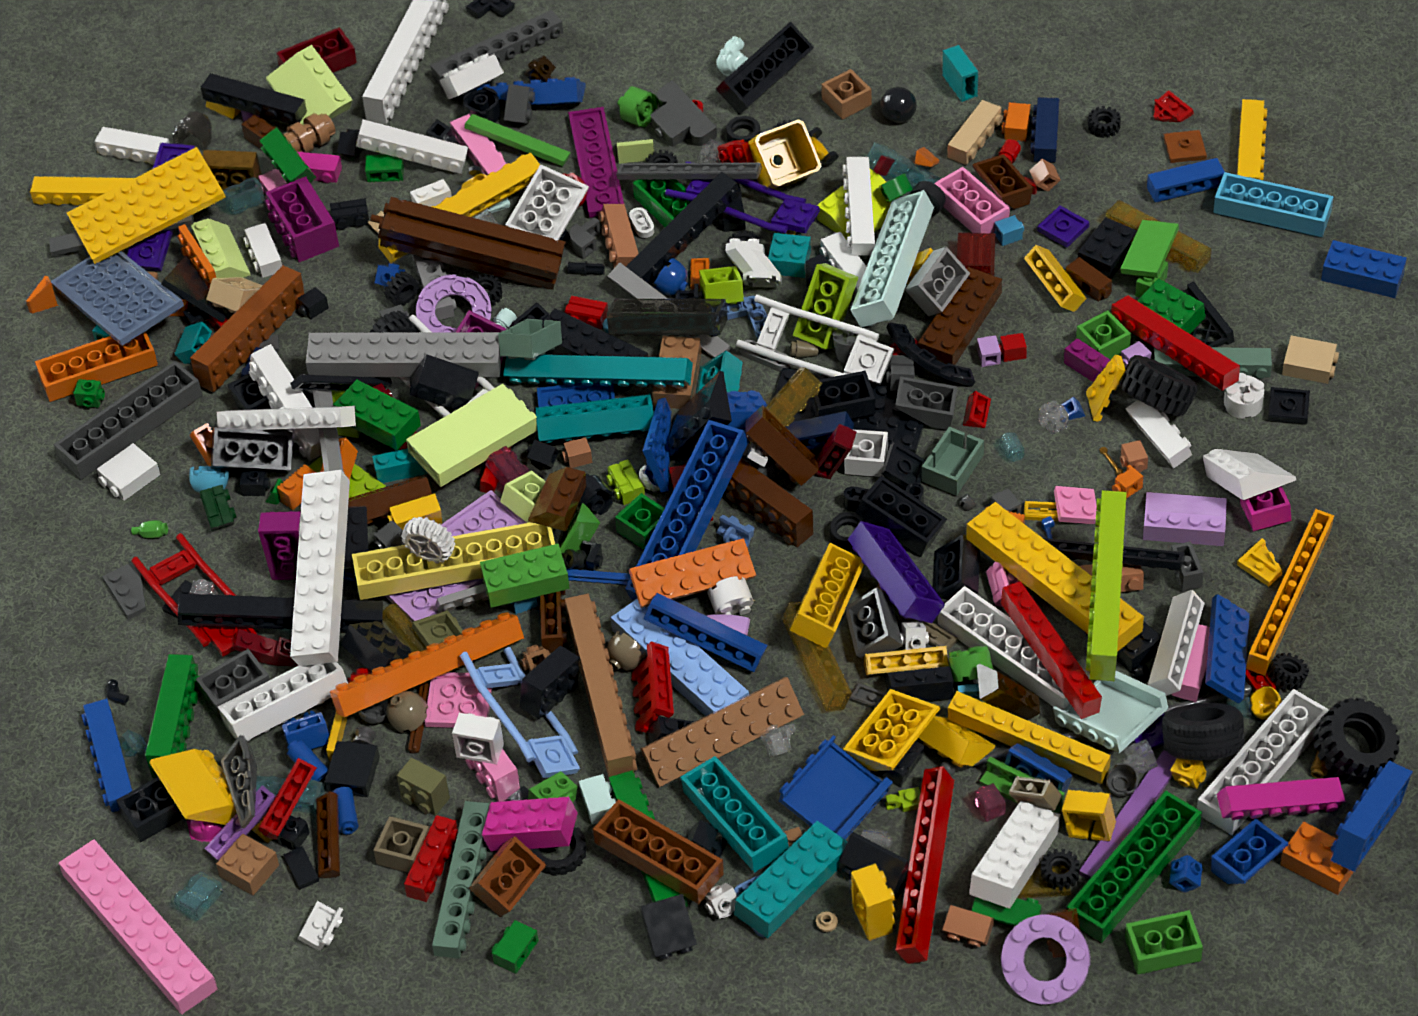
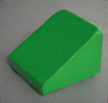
M278 478L271 487L265 501L266 503L276 505L280 503L277 487L280 486V483H283L281 478Z

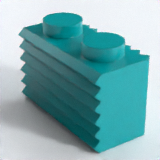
M204 322L184 327L185 330H183V335H181L177 349H175L176 352H174L184 364L191 363L190 357L212 334V331Z

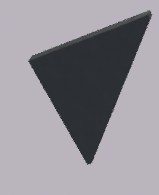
M185 256L166 276L161 285L220 322H224L227 316L222 308L213 306V302L207 300L209 288L189 257Z

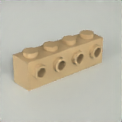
M982 100L949 142L947 158L965 165L971 159H974L979 148L984 146L985 140L993 134L995 127L1001 124L1003 119L1001 107Z

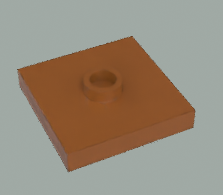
M1200 130L1164 134L1170 163L1207 159Z

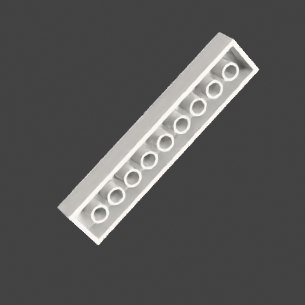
M446 0L412 1L362 96L366 120L387 125L389 119L393 118L395 107L399 106L401 96L406 93L407 84L412 81L413 72L418 70L419 61L424 58L425 49L429 48L432 36L436 35L438 24L442 23L443 14L448 11L449 4Z
M342 470L310 473L303 476L290 657L299 666L338 662L350 480Z

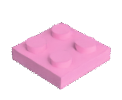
M1055 487L1054 496L1059 522L1095 524L1097 505L1094 489Z

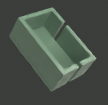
M526 319L498 333L500 356H508V359L523 357L524 360H534L536 356L544 355L546 351L555 349L556 346L562 343L560 321L545 320L543 328L542 320Z
M948 427L933 449L932 455H929L922 465V482L957 496L984 456V440L968 434L966 449H964L965 433Z

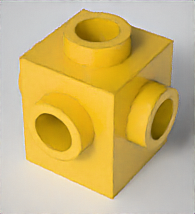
M1180 758L1176 759L1170 769L1174 780L1178 781L1180 785L1187 788L1190 786L1195 789L1205 780L1207 772L1202 760Z

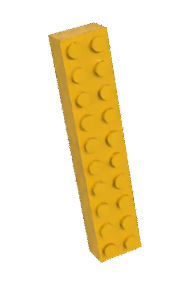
M996 502L967 523L966 539L995 562L1000 563L1004 569L1088 634L1090 597L1092 592V576ZM1121 598L1117 652L1143 631L1144 616Z

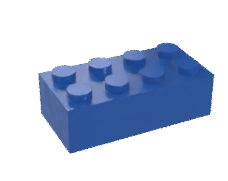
M1333 240L1323 265L1321 281L1396 298L1405 272L1407 258Z

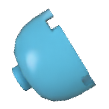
M199 466V470H194V467H191L189 473L190 484L198 493L218 485H223L225 489L229 480V471L225 470L224 473L221 472V469H211V466Z

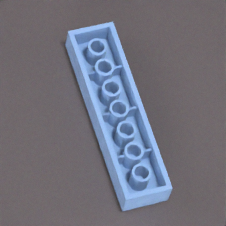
M638 598L611 617L612 631L614 633L620 631V635L625 633L633 638L641 646L639 651L642 654L644 652L647 653V645L651 641L669 648L672 686L705 716L749 695L747 689L698 645L644 620L648 607L640 608Z

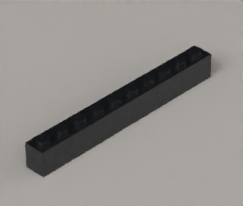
M179 594L178 625L292 629L294 597ZM342 600L340 631H347L350 624L374 621L382 623L383 601Z

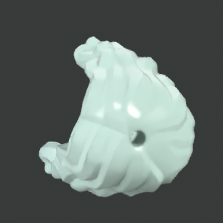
M733 36L725 43L717 58V68L727 77L748 59L740 52L744 47V42L741 38L738 39V37Z

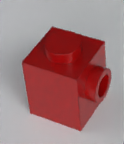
M1023 333L1000 336L999 348L1004 362L1027 358V345Z

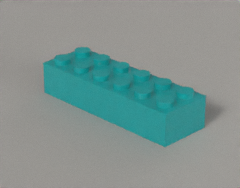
M651 394L536 407L539 441L549 443L555 441V439L572 440L574 437L579 436L591 438L597 434L609 436L614 432L627 434L631 433L632 430L649 431L654 415Z
M716 756L680 777L684 794L714 828L718 829L721 836L754 873L779 858L789 848L787 835Z
M816 821L735 899L734 915L768 939L839 869V861L847 841L819 821Z

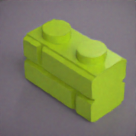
M628 459L608 467L606 480L609 486L614 487V495L617 500H621L623 505L631 503L641 493L645 495L644 486Z

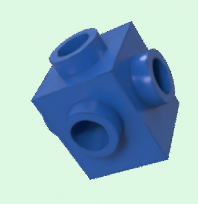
M393 263L378 265L375 283L384 285L385 289V286H388L387 282L391 281L390 278L392 276L395 277L397 272L400 274V271L404 272L405 270L400 269V265Z
M1189 855L1171 861V885L1182 892H1188L1201 887V863Z

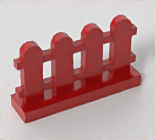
M652 641L647 645V657L634 669L631 676L633 681L638 682L633 690V697L639 698L634 707V713L640 715L635 729L645 733L648 731V727L658 719V716L662 715L670 718L674 714L669 648Z

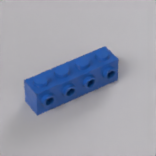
M1218 158L1148 174L1147 189L1154 202H1159L1217 188L1225 171Z

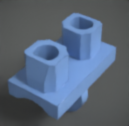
M722 515L719 519L720 525L717 534L723 536V542L727 543L744 538L748 547L755 528L749 524L745 526L740 524L738 518L734 516L728 518Z

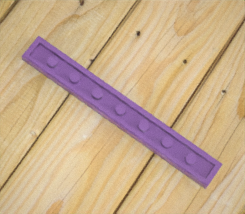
M1163 750L1116 817L1111 840H1100L1081 867L1079 875L1090 880L1150 810L1173 777L1170 769L1177 757Z

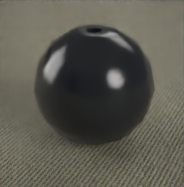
M904 87L890 88L881 98V113L892 123H905L916 112V98L910 90Z

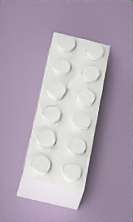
M271 344L251 354L249 374L252 380L257 381L260 385L259 390L262 395L268 397L271 409L312 408L301 390H293L290 383L294 378ZM318 428L288 429L289 432H293L292 441L298 443L300 446L299 451L303 457H307L311 461L322 455Z
M337 662L297 666L218 706V710L225 727L235 739L239 735H244L246 740L250 741L253 737L269 731L278 724L285 723L290 718L324 703L327 699L331 698L330 691L336 689L335 687L338 684H348L343 668Z
M1020 801L972 873L969 894L1010 909L1056 838L1061 814Z

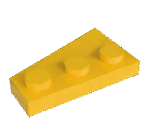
M1114 355L1086 391L1093 421H1101L1103 417L1101 412L1110 403V393L1112 390L1115 391L1126 371L1122 356Z

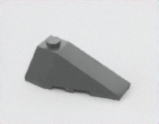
M239 735L221 759V763L241 828H246L255 816L257 762L244 735Z

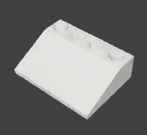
M540 165L505 226L559 240L588 191L589 186Z
M1214 449L1208 454L1203 455L1207 477L1242 500L1296 481L1294 475L1259 454Z

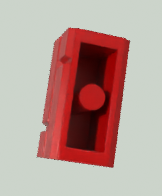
M571 296L565 313L595 328L602 329L603 321L609 314L608 303Z

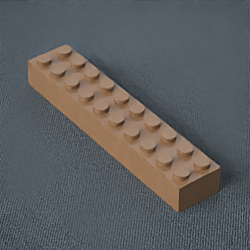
M589 594L565 598L568 624L576 655L580 657L579 666L608 777L631 770L634 772L637 770L634 746L631 745L630 731L626 727V716L622 712V701L620 696L618 697V687L616 680L613 678L612 664L609 663L608 649L604 645V634L600 630L601 624L599 616L596 615L595 601L590 600Z

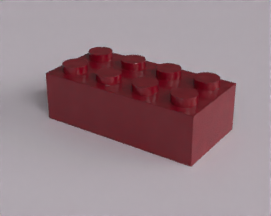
M340 27L276 52L279 67L296 53L310 45L314 47L332 73L357 63L355 48Z

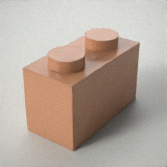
M950 905L943 931L949 939L959 941L960 938L968 940L969 945L980 947L983 944L987 946L994 920L992 917Z

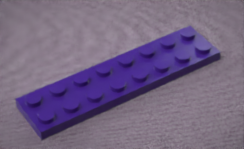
M160 143L153 169L195 148V146ZM174 229L157 232L131 245L127 256L144 270L161 272Z

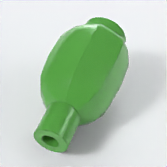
M160 520L146 521L140 524L139 527H132L131 532L132 535L156 539L168 534V525Z

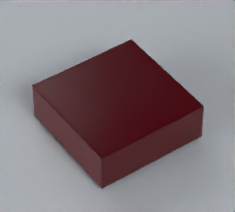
M881 155L873 171L879 175L886 176L895 160Z

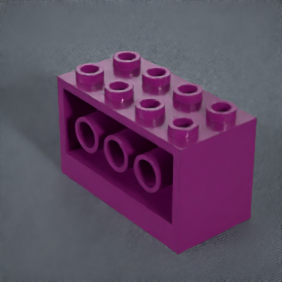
M307 177L266 192L267 200H265V204L270 211L268 218L271 223H275L278 235L282 234V241L285 246H289L292 258L296 257L298 262H302L339 247L335 222Z

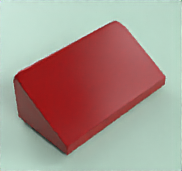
M974 391L968 397L963 426L986 428L991 398Z

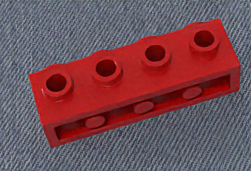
M436 815L405 880L404 886L407 897L427 902L430 894L434 892L436 881L441 876L446 859H449L452 846L456 842L458 834L456 820Z

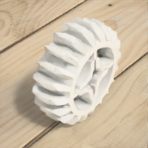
M413 517L412 520L406 523L401 535L403 538L402 542L406 548L410 549L411 553L416 554V557L419 556L423 560L433 561L437 564L447 560L452 555L455 546V539L451 536L452 533L448 532L447 528L442 527L440 523L438 524L434 520L431 521L427 517L424 519L422 517Z

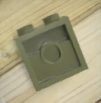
M448 610L412 622V629L426 647L433 643H442L446 637L458 636L463 631L457 619Z

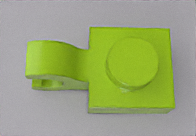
M919 787L899 790L898 796L895 794L885 796L887 810L902 807L903 812L918 809L920 800Z

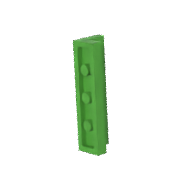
M990 756L987 760V771L980 779L979 785L1017 803L1009 795L1015 780L1014 777L1022 776L1023 778L1029 777L1033 779L1034 777ZM1060 790L1058 791L1061 793L1062 797L1056 807V810L1052 811L1058 814L1061 811L1064 804V792Z

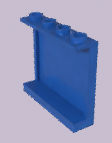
M833 735L829 741L825 739L818 748L820 751L816 755L812 753L805 762L807 765L803 769L799 768L794 773L792 782L790 784L786 782L779 791L781 793L779 802L810 827L816 821H819L846 840L852 831L856 829L888 793L893 782L887 777L883 781L837 746L834 743L836 737Z

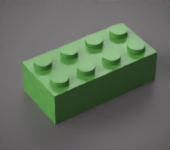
M559 544L480 562L482 578L491 607L570 589L568 573Z

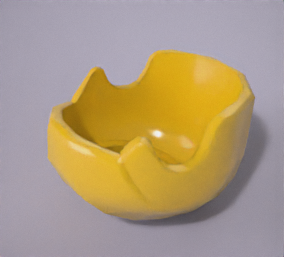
M1262 687L1256 690L1250 697L1251 711L1254 716L1261 720H1267L1282 703L1279 693L1272 687Z

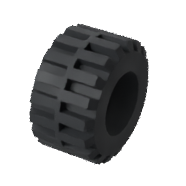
M392 311L390 314H385L384 317L377 320L378 322L370 330V333L421 332L409 320V316L401 311Z

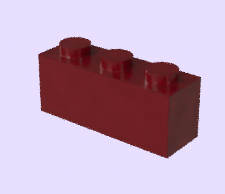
M838 424L817 454L819 470L815 474L826 479L832 478L851 451L857 431Z

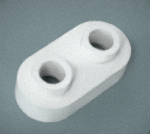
M643 208L632 209L629 213V219L636 234L641 238L651 237L654 234V224L647 211Z

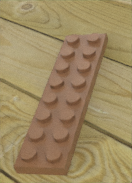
M784 677L640 749L656 785L661 787L683 776L712 757L716 756L719 758L803 716L804 713L788 677Z

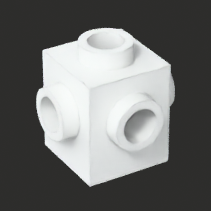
M902 622L900 633L903 643L902 648L904 650L926 648V644L929 643V635L923 622Z
M724 883L721 886H714L705 896L707 901L705 907L710 915L714 914L720 919L726 918L733 913L735 899L737 898L734 888Z

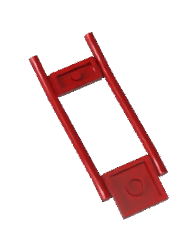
M182 533L178 534L176 539L185 550L150 567V570H147L138 557H134L131 560L151 588L177 616L178 604L160 585L195 568V565L225 595L237 596L206 564ZM187 626L203 647L208 646L211 642L222 657L234 651L233 646L238 629L257 634L253 628Z

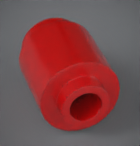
M1008 139L1004 142L998 156L1004 154L1013 164L1021 151V146L1016 140Z

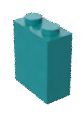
M959 45L943 50V77L961 102L977 97L978 70Z

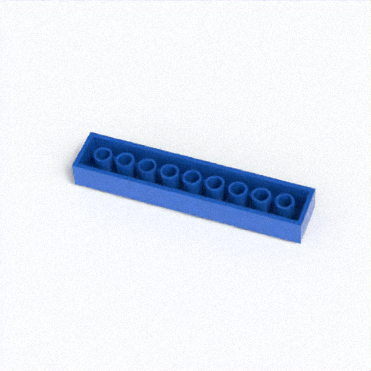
M708 420L636 567L696 551L749 443L744 430ZM630 578L625 590L631 600H636L637 595Z

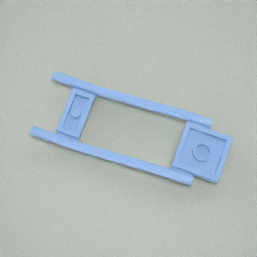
M511 647L503 650L510 664L479 667L478 669L475 668L467 652L461 653L460 657L476 688L517 742L527 762L534 760L543 778L551 777L560 771L565 775L577 773L580 767L573 755L577 754L578 750L570 735L552 711L544 714V716L559 736L529 739L526 742L487 689L518 685V683L522 685V679L525 677V674Z

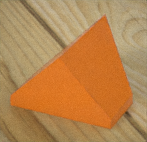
M44 276L26 300L30 313L58 306L52 283L48 276Z

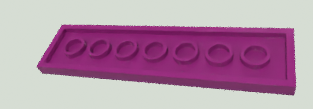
M604 107L568 112L581 179L589 186L586 198L589 218L597 217L599 211L602 210L603 204H624L620 182L617 180V168Z

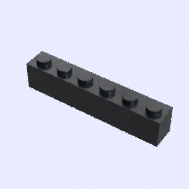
M212 73L209 74L200 87L203 100L286 124L300 123L307 113L305 99Z

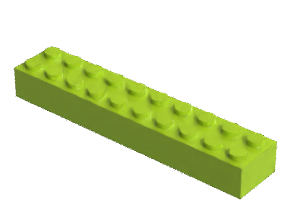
M1102 490L1101 499L1097 498L1086 671H1090L1089 680L1115 681L1127 492Z

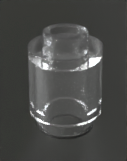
M874 828L862 830L861 836L886 849H891L893 836H889V831Z

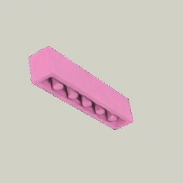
M470 114L451 121L452 135L456 137L460 145L468 147L467 155L475 166L482 168L485 175L497 172L507 164L502 153L497 152L493 141H489L486 136L464 128Z

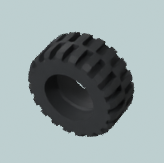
M1134 355L1130 358L1125 368L1126 371L1119 382L1120 388L1130 396L1148 406L1174 416H1183L1187 413L1198 391L1196 383L1189 377L1163 363L1141 355Z
M1347 698L1344 701L1337 702L1317 723L1313 737L1316 740L1314 747L1319 752L1317 756L1320 761L1323 760L1325 768L1327 770L1331 769L1334 772L1333 775L1337 777L1342 776L1345 781L1349 782L1352 780L1355 783L1369 782L1373 777H1376L1381 766L1385 767L1388 761L1394 762L1396 759V755L1399 752L1398 744L1400 743V737L1396 735L1398 729L1396 724H1392L1391 721L1393 719L1391 716H1387L1382 707H1376L1375 703L1369 700L1364 702V699L1356 698L1355 700ZM1343 727L1352 728L1361 733L1368 742L1370 753H1363L1354 749L1346 740Z

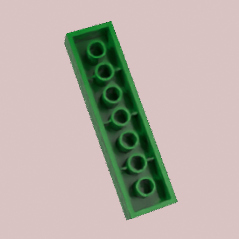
M1165 791L1068 904L1067 909L1077 908L1080 930L1103 943L1197 831L1201 824L1202 812L1170 792Z

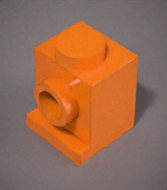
M1128 465L1127 471L1120 473L1116 477L1112 490L1127 492V499L1143 488V475L1131 465Z

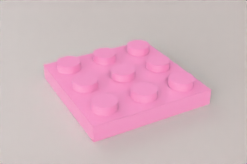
M446 672L431 679L425 726L454 728L459 713H471L476 716L489 717L490 706L476 688L469 673ZM487 688L492 694V688Z

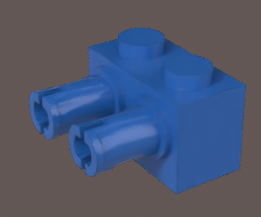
M309 711L310 715L306 712L301 719L296 720L292 717L290 718L291 721L287 720V722L283 723L282 729L287 746L294 740L298 742L303 740L310 749L328 744L330 736L322 713Z

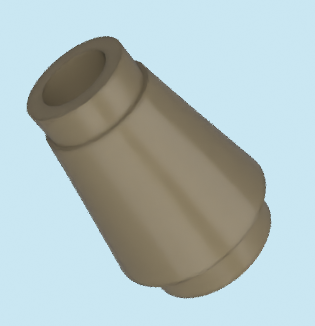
M800 340L791 341L790 356L803 358L818 355V346Z

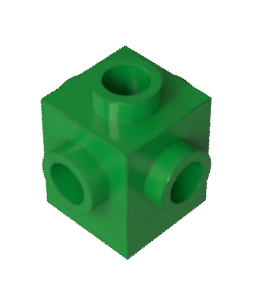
M78 379L73 393L77 406L99 408L101 401L105 398V389L102 388L101 381Z

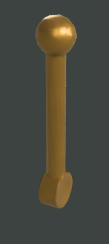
M1101 447L1100 453L1104 454V456L1116 470V475L1118 476L1120 473H1124L1123 470L1119 469L1115 462L1112 460V458L1109 456V454L1107 453L1108 449L1106 447Z

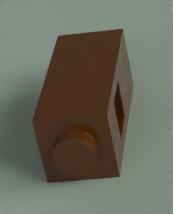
M1078 257L1066 266L1067 274L1077 287L1099 302L1103 298L1106 299L1110 296L1112 280L1083 259Z

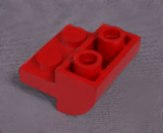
M744 139L728 142L717 147L718 157L722 163H754L749 143L745 142Z

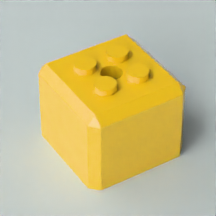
M795 120L758 134L748 142L754 163H761L762 166L757 179L758 183L778 190L804 180L819 171L821 167L820 160L803 121ZM774 156L780 157V165L774 164Z

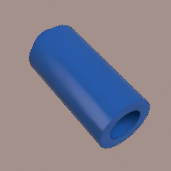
M294 740L287 747L289 750L287 755L294 763L300 758L317 767L310 779L314 785L327 776L329 769L303 740L299 742Z
M340 787L333 791L338 795L339 832L352 834L358 829L353 791L349 787Z

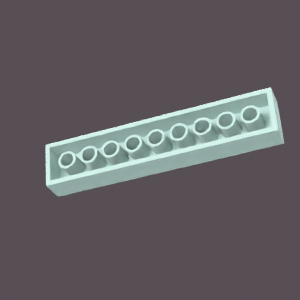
M924 190L892 200L850 310L861 328L873 326L882 321H890L895 317L934 209Z

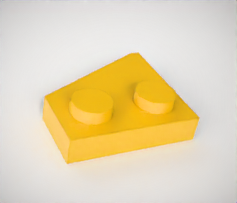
M1263 538L1237 561L1238 567L1268 587L1282 575L1280 565L1275 561L1273 553L1267 549L1266 541Z

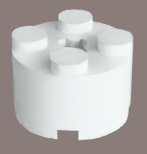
M1239 373V381L1225 389L1224 406L1226 411L1230 415L1241 419L1258 415L1263 406L1264 383L1255 377Z
M737 576L723 579L716 583V588L712 590L710 587L707 592L715 614L732 615L739 613L744 615L751 611L750 607L754 602L744 577H742V580H739Z

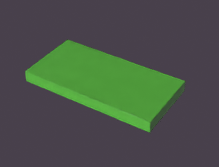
M1142 220L1120 268L1121 273L1158 278L1179 230V224Z

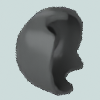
M385 699L358 711V714L364 721L370 724L383 722L387 718L386 707L390 700Z
M1117 763L1107 773L1106 786L1110 793L1117 797L1131 795L1138 786V773L1135 767L1128 763Z

